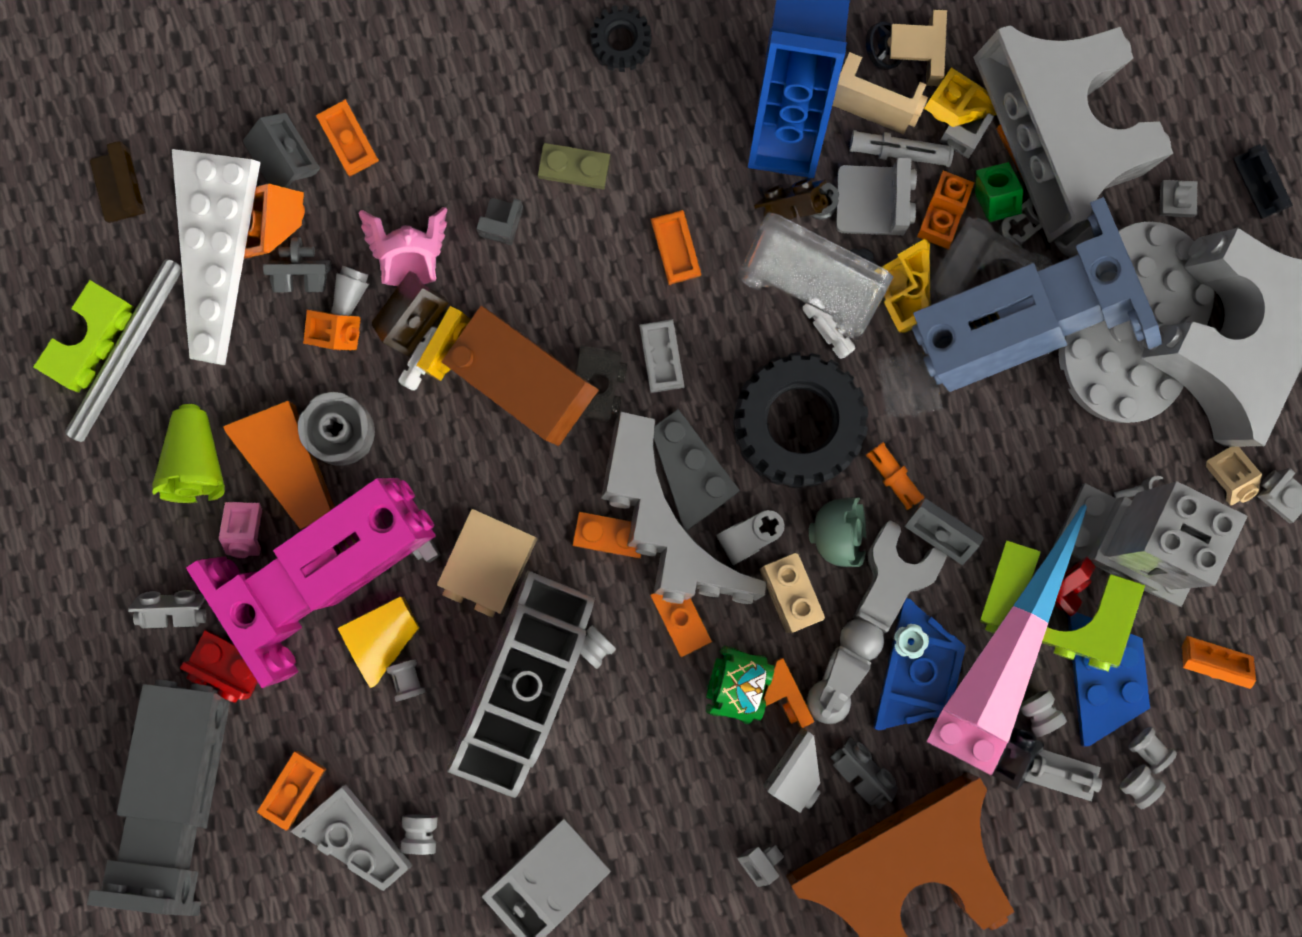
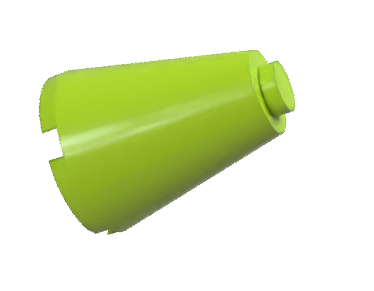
M184 404L171 414L152 484V493L155 495L157 492H160V499L177 503H197L195 496L208 495V501H212L222 497L225 493V485L208 415L205 411L200 410L198 405Z

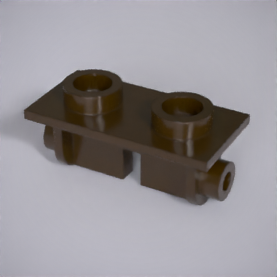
M808 178L798 181L791 188L786 189L782 185L772 187L764 192L765 197L757 202L754 208L765 207L764 217L772 223L795 219L797 214L794 206H796L800 217L822 213L823 209L827 208L828 201L825 195H821L819 189L827 183L826 179L812 182Z

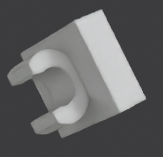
M1163 180L1160 183V216L1195 217L1197 215L1198 181Z
M775 845L772 848L768 847L763 852L759 847L748 849L737 859L756 886L761 887L770 885L779 877L773 866L782 860L784 856Z

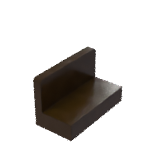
M121 141L107 144L109 154L90 160L104 220L107 223H112L145 214L146 211L130 150Z
M409 271L374 318L372 326L382 343L409 357L449 303L444 296L423 285L418 276Z

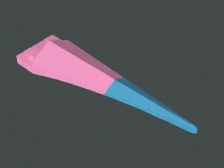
M1086 504L1080 507L951 696L926 741L932 746L990 776L993 774L1014 727L1087 509Z

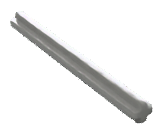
M169 259L163 261L65 430V434L68 437L79 442L85 440L181 274L182 267L176 262Z

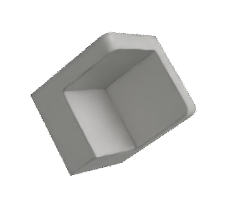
M988 113L984 120L980 119L955 127L949 125L939 142L947 146L953 145L954 151L969 158L994 116Z

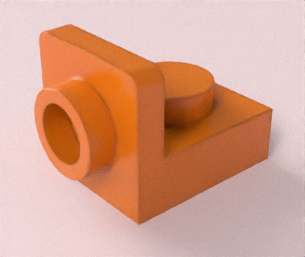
M307 310L303 344L332 350H356L360 333V317Z

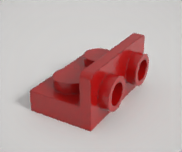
M208 630L204 631L189 661L183 662L180 669L188 672L186 677L188 680L200 685H207L209 683L219 689L217 693L219 696L234 703L238 699H249L258 683L235 645Z

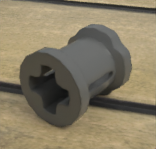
M825 183L819 189L821 195H825L829 202L827 208L823 209L822 213L810 215L814 219L825 220L835 212L839 203V192L831 183Z

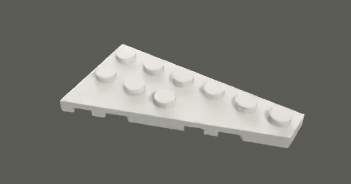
M172 149L189 358L225 365L260 162L252 159Z

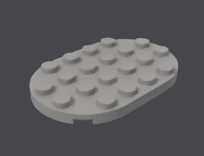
M1140 222L1118 230L1158 326L1187 322L1207 325L1213 308L1214 290L1207 285L1200 284L1184 268L1189 258L1188 251L1194 241L1178 228L1161 222ZM1104 320L1065 336L1067 346L1059 348L1060 369L1065 372L1070 386L1068 390L1073 398L1090 414L1105 421L1115 423L1140 422L1155 417L1175 401L1184 387L1176 379L1141 358L1145 350V340L1137 341L1130 320L1109 329Z

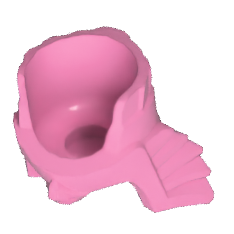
M442 207L435 214L429 216L426 233L409 225H403L388 235L384 232L381 218L375 217L364 210L359 211V216L363 223L361 228L365 234V241L370 245L369 249L373 252V257L379 259L380 270L382 271V284L399 286L409 271L415 273L423 284L436 281V257L441 253V242L445 238L447 208Z

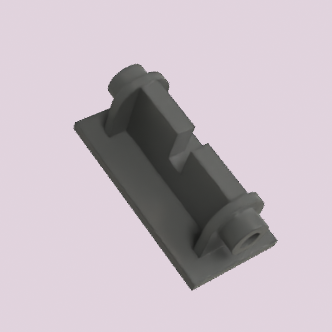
M849 737L842 749L838 748L830 756L834 761L832 765L849 783L858 775L863 779L855 785L854 789L871 807L875 805L880 809L888 800L890 802L894 800L898 790L895 778L885 768L880 769L876 765L865 745L860 742L856 743Z

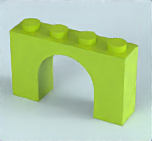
M1006 541L980 619L981 623L986 624L985 631L993 634L997 631L1031 581L1041 551ZM1110 574L1107 577L1097 611L1090 623L1074 631H1057L1047 627L1042 643L1055 647L1053 653L1067 659L1074 660L1075 655L1088 658L1089 666L1109 672L1110 666L1118 668L1145 585Z

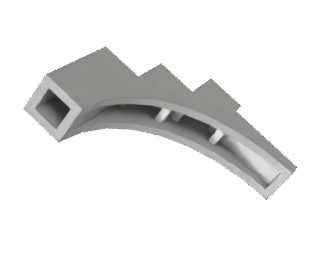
M621 412L615 420L601 499L608 500L609 505L617 508L627 509L630 508V505L634 506L627 546L636 548V552L642 555L656 556L657 552L661 553L654 594L663 595L662 600L682 604L684 600L694 596L696 588L699 589V594L709 597H719L720 593L733 596V601L743 604H752L753 600L756 601L765 596L766 581L743 575L718 562L698 546L678 523L664 498L656 473L653 450L655 419Z

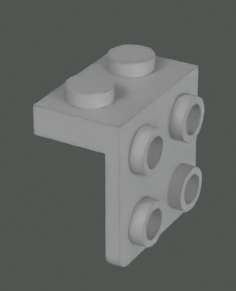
M897 158L893 167L841 166L837 177V190L839 192V203L836 210L837 231L851 234L903 236L910 224H914L916 216V204L910 203V191L915 190L917 171L911 169V158Z

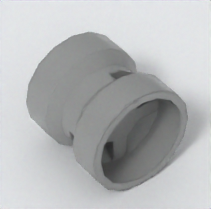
M1050 690L1037 693L1023 701L1020 706L1024 716L1032 717L1030 719L1032 722L1031 729L1036 737L1049 734L1067 722L1062 711L1052 707L1055 699Z
M403 815L402 828L406 831L405 838L401 841L400 852L416 855L436 853V841L433 839L432 832L437 828L438 817L433 815Z

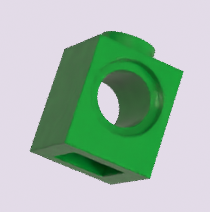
M1009 162L976 170L975 194L988 222L1022 214L1023 188Z

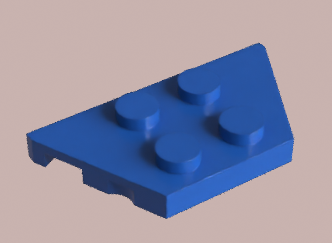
M906 598L900 609L895 633L900 627L905 628L908 624H916L927 634L929 644L922 656L910 659L909 656L903 657L897 653L895 649L896 641L893 639L873 729L884 730L898 725L939 717L941 711L956 691L966 646L908 598ZM909 638L908 644H914V639Z
M1078 612L1071 617L1067 614L1069 631L1078 630L1086 626L1093 618ZM1130 634L1120 666L1118 668L1110 666L1109 672L1089 666V659L1079 655H1075L1074 660H1072L1081 746L1085 747L1094 744L1150 709L1143 638Z

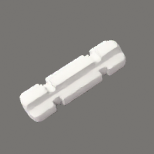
M818 297L812 298L802 307L803 311L809 319L813 317L815 320L813 322L814 326L829 345L831 343L834 345L832 350L838 358H845L854 351L855 345L849 337L845 338L843 336L845 332L829 311H824L826 306Z
M434 326L423 337L425 340L423 342L420 341L407 363V366H409L408 370H403L399 377V383L410 390L415 391L422 381L419 378L420 375H425L426 373L416 365L437 330Z

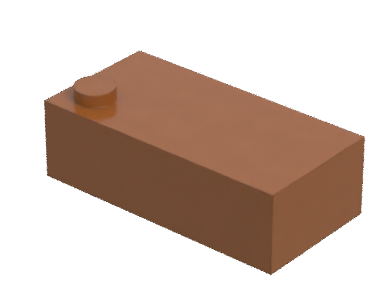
M483 306L479 307L441 361L541 438L557 446L562 443L599 391L591 383Z

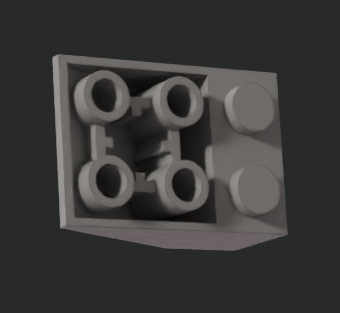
M563 819L486 889L482 898L516 937H546L611 870L571 825Z

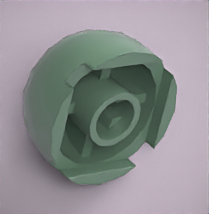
M846 497L830 501L818 511L815 523H810L809 525L810 542L812 544L816 543L818 553L827 562L835 566L860 567L863 565L866 551L859 552V546L862 542V536L866 538V518L863 504H857L860 500L859 497Z

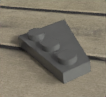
M679 409L654 426L653 439L683 529L687 532L739 493L740 490Z

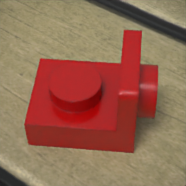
M1085 557L1065 572L1054 604L1058 609L1065 610L1070 617L1077 613L1082 604L1077 594L1092 583L1090 577L1096 566L1088 557Z

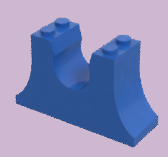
M776 0L748 168L808 178L815 177L846 52V29L850 0Z

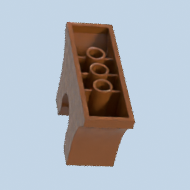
M968 772L786 875L798 899L810 900L834 911L855 930L859 937H908L903 930L900 917L903 901L915 887L930 882L947 885L951 891L953 901L982 930L986 928L995 930L1003 926L1009 920L1007 916L1014 913L1012 906L990 868L983 848L980 816L987 789L980 777Z

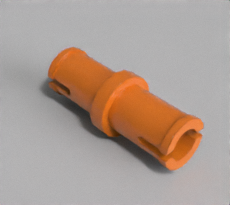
M884 442L866 454V457L870 459L884 478L882 480L883 484L886 487H891L906 510H909L913 507V504L916 505L925 498L906 474L908 472L907 468L904 465H899Z

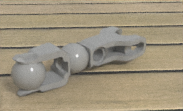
M891 520L883 525L868 551V562L873 578L853 616L854 619L843 627L840 635V646L832 653L823 679L814 684L809 690L807 707L812 717L818 722L836 724L848 715L851 708V695L869 672L871 665L869 661L875 659L882 651L884 645L883 634L889 631L908 594L919 591L934 583L946 560L947 554L934 547L927 551L924 558L918 564L904 562L898 556L896 549L901 527Z

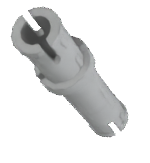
M853 130L849 152L879 155V159L886 160L887 157L911 158L912 161L950 167L954 155V146L891 137V133L883 132V135Z

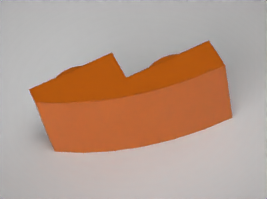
M943 170L917 237L927 239L928 242L949 249L975 182Z

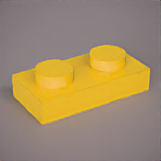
M450 306L416 366L433 378L442 381L444 375L451 369L441 361L471 319L460 310Z

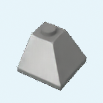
M801 728L763 785L768 793L800 813L804 807L810 809L820 795V791L817 790L820 785L815 739L814 735L804 728Z

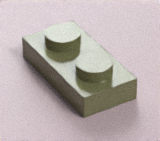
M544 143L538 178L605 190L611 156L606 153Z

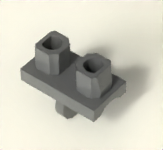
M292 237L290 247H279V256L291 257V260H270L269 264H263L264 275H270V282L274 293L292 292L294 290L293 275L303 274L305 292H323L326 288L327 273L331 271L332 265L331 260H303V257H314L315 248L303 247L301 237Z

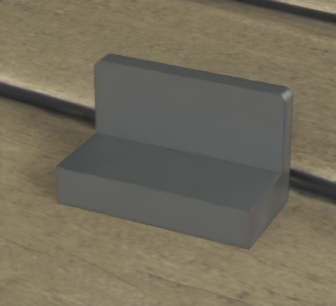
M286 113L259 118L243 139V143L253 160L260 162L259 169L269 184L288 188L293 181L312 177L320 170L319 165Z
M926 498L916 504L904 526L961 565L965 564L984 539L982 535Z

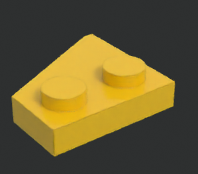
M952 67L924 107L925 110L932 113L934 118L947 123L951 127L984 119L988 113L993 116L997 115L987 90Z

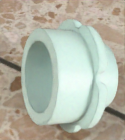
M908 624L905 628L900 627L894 636L897 653L903 657L909 656L910 659L922 656L929 644L927 634L916 624ZM913 638L914 644H908V639Z

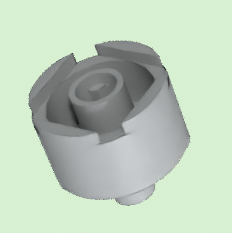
M328 392L316 396L310 401L304 412L302 411L298 421V434L302 445L314 457L331 465L345 466L357 462L369 453L374 441L375 427L368 410L355 399L343 393ZM338 422L343 426V430L339 431L338 436H335L331 433V430L336 428V423Z

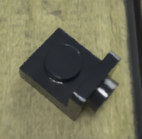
M1013 728L1009 741L992 775L1018 790L1023 785L1035 757L1042 752L1044 744L1036 740L1035 735L1031 732Z

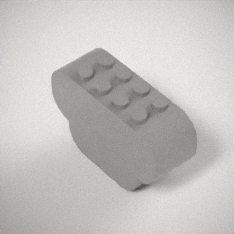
M531 571L526 572L454 747L447 768L448 773L510 797H517L530 767L534 766L541 753L578 661L586 636L585 628L592 612L595 597Z

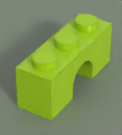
M89 280L71 308L82 315L87 322L85 338L80 343L72 346H67L52 338L34 365L35 369L78 393L82 388L85 389L92 383L96 374L94 371L95 367L101 359L104 360L109 356L114 347V342L112 341L119 330L123 331L133 315L131 312L134 309V306Z

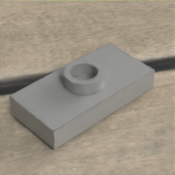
M673 319L640 324L650 393L684 388Z

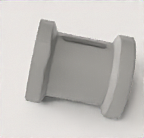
M416 659L386 668L387 673L391 674L397 692V695L394 697L396 702L426 693L425 688L420 687L415 670L417 665Z
M1149 727L1140 732L1129 744L1128 749L1131 752H1137L1150 765L1151 772L1157 774L1173 762L1177 752L1172 748L1168 749L1155 736V730Z

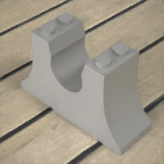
M1010 25L998 29L973 57L1049 243L1062 239L1088 220L1087 217L1091 216L1092 208L1090 202L1097 200L1104 189L1143 176L1173 154L1170 138L1164 132L1160 121L1139 122L1127 129H1113L1099 122L1089 108L1087 96L1104 85L1133 59L1130 42L1125 38L1121 27L1081 39L1053 41L1029 36Z
M1235 228L1196 239L1188 251L1189 258L1184 267L1200 284L1211 287L1221 298L1225 318L1220 333L1214 327L1196 322L1161 326L1159 331L1162 344L1148 349L1145 342V350L1141 358L1176 379L1193 394L1209 419L1215 442L1224 447L1265 446L1302 368V259L1277 252L1241 229Z

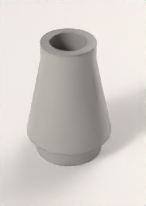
M342 266L341 272L336 273L331 313L352 315V312L369 286L366 283L368 274Z

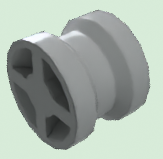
M592 625L587 630V636L585 637L580 654L598 669L602 664L604 656L612 654L616 648Z
M1143 764L1135 768L1121 782L1119 788L1125 794H1130L1135 799L1134 804L1142 810L1153 804L1162 795L1166 785L1161 780L1154 779L1151 776V770Z

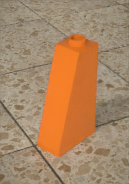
M286 401L223 426L226 434L301 530L335 508L316 458L307 451L300 441L298 434L300 416L295 404Z

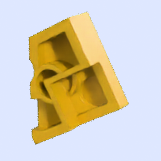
M923 239L897 254L898 257L878 268L873 273L886 299L884 304L899 332L910 331L912 326L917 324L913 313L931 306L930 244L927 239Z
M400 596L339 627L338 630L370 688L379 683L380 678L386 672V668L397 659L401 650L412 639L419 626L405 597Z

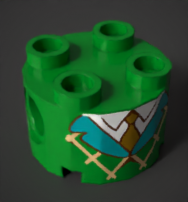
M724 645L719 651L725 655L723 660L716 658L713 665L706 698L713 700L712 705H706V712L714 716L736 718L744 724H750L753 719L761 720L766 707V700L762 699L765 685L769 686L772 682L775 667L772 664H768L767 658L764 655H750L734 647Z

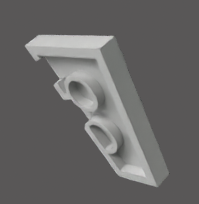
M346 784L290 831L299 838L304 837L317 845V849L327 856L331 854L348 866L349 870L382 891L413 866Z

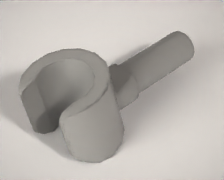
M1153 476L1147 478L1141 485L1114 492V496L1116 499L1133 497L1138 492L1152 489L1153 481L1163 479V477Z

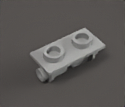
M192 590L179 591L174 595H160L156 591L145 592L137 596L128 608V612H134V625H140L142 629L167 627V615H172L174 627H198L200 623L206 622V610L200 609L205 598L203 594H195Z
M1042 750L1035 757L1025 781L1092 801L1094 791L1099 792L1102 787V779L1098 778L1101 767Z

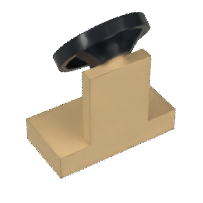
M933 10L929 19V26L891 24L886 21L874 24L866 35V50L870 60L882 70L896 68L902 60L927 61L926 86H939L944 78L947 10ZM876 29H878L880 34L878 55H876L873 47V35ZM889 55L890 59H896L892 65H886L881 62Z

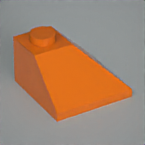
M269 183L256 187L244 259L270 253L302 226V219L305 213L303 205L304 192Z

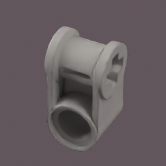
M766 510L746 521L742 520L716 536L732 565H735L757 553L762 547L777 540L782 535L785 524L779 513ZM765 516L768 520L775 519L778 525L773 528L775 534L772 536L768 532L761 533L759 527L763 525L761 519Z

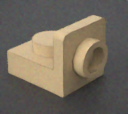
M1229 447L1207 460L1206 468L1227 492L1226 501L1230 506L1239 501L1242 503L1247 502L1259 492L1262 473L1240 447Z

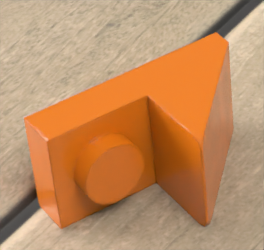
M784 658L775 660L772 682L769 686L766 685L762 699L766 700V706L785 697L787 703L783 704L782 707L791 724L797 722L799 727L804 728L814 723L813 717Z

